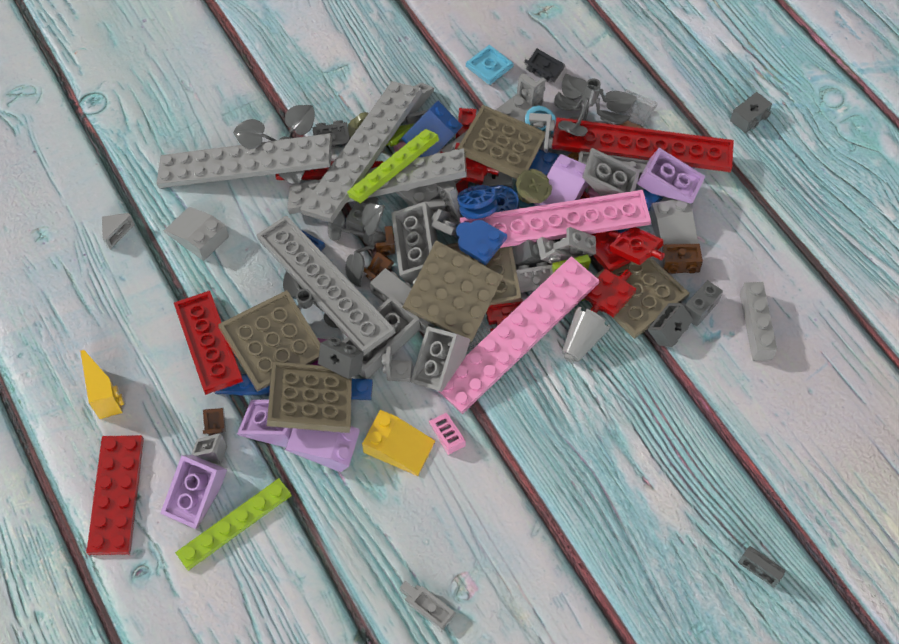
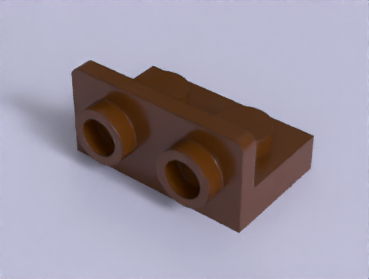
M663 244L662 253H665L663 269L670 274H693L700 272L703 263L700 244Z

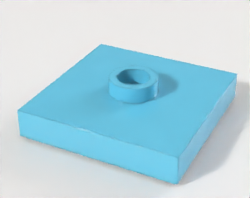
M489 44L467 61L466 67L488 85H491L513 68V62Z

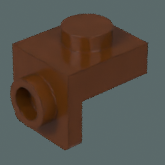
M385 226L386 242L375 244L376 253L381 252L385 256L395 254V237L392 226Z
M377 252L370 265L364 267L366 277L373 280L385 268L389 271L394 261L381 252Z
M224 408L203 409V434L211 436L226 432Z

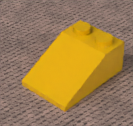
M80 350L88 402L97 417L102 419L123 413L124 398L122 394H119L117 385H113L110 378L85 350Z
M383 410L378 412L362 442L365 454L416 476H419L435 444L434 439L399 417Z

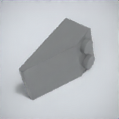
M591 148L582 178L600 196L635 191L640 170Z
M676 199L652 203L649 213L655 236L663 239V244H699L693 212L689 203Z
M188 207L164 230V233L203 261L229 237L225 224L214 216Z
M427 326L410 382L442 392L464 360L471 339Z

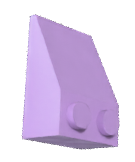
M658 148L649 159L637 184L652 194L692 204L705 176L661 148Z
M560 154L547 175L548 182L552 186L551 195L545 202L534 204L541 206L579 200L589 186L582 178L586 164Z
M251 400L237 434L253 440L286 447L292 428L267 426L269 400Z
M351 426L350 433L292 428L285 450L342 472L350 465L360 429Z
M181 455L160 514L198 529L222 486L227 469L194 455Z

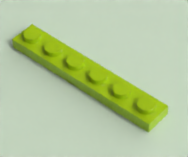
M427 129L420 132L415 138L347 191L348 196L362 203L438 142V134Z
M278 478L176 551V555L189 571L291 497V493Z

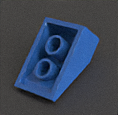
M438 100L401 139L407 144L425 129L438 134L439 141L419 156L426 157L438 153L463 125Z

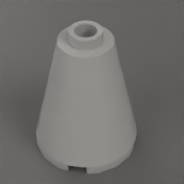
M582 307L576 308L562 350L564 358L571 363H574V361L579 362L610 329V324L607 326L604 324L606 320L589 309H586L585 312L580 311Z

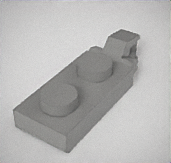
M406 581L400 586V591L407 596L405 601L408 605L439 630L443 631L455 616V612L423 586L416 585L413 587Z

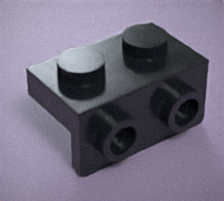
M536 48L529 60H524L527 66L526 69L532 74L538 73L540 78L546 79V82L550 80L555 83L565 68L564 63Z

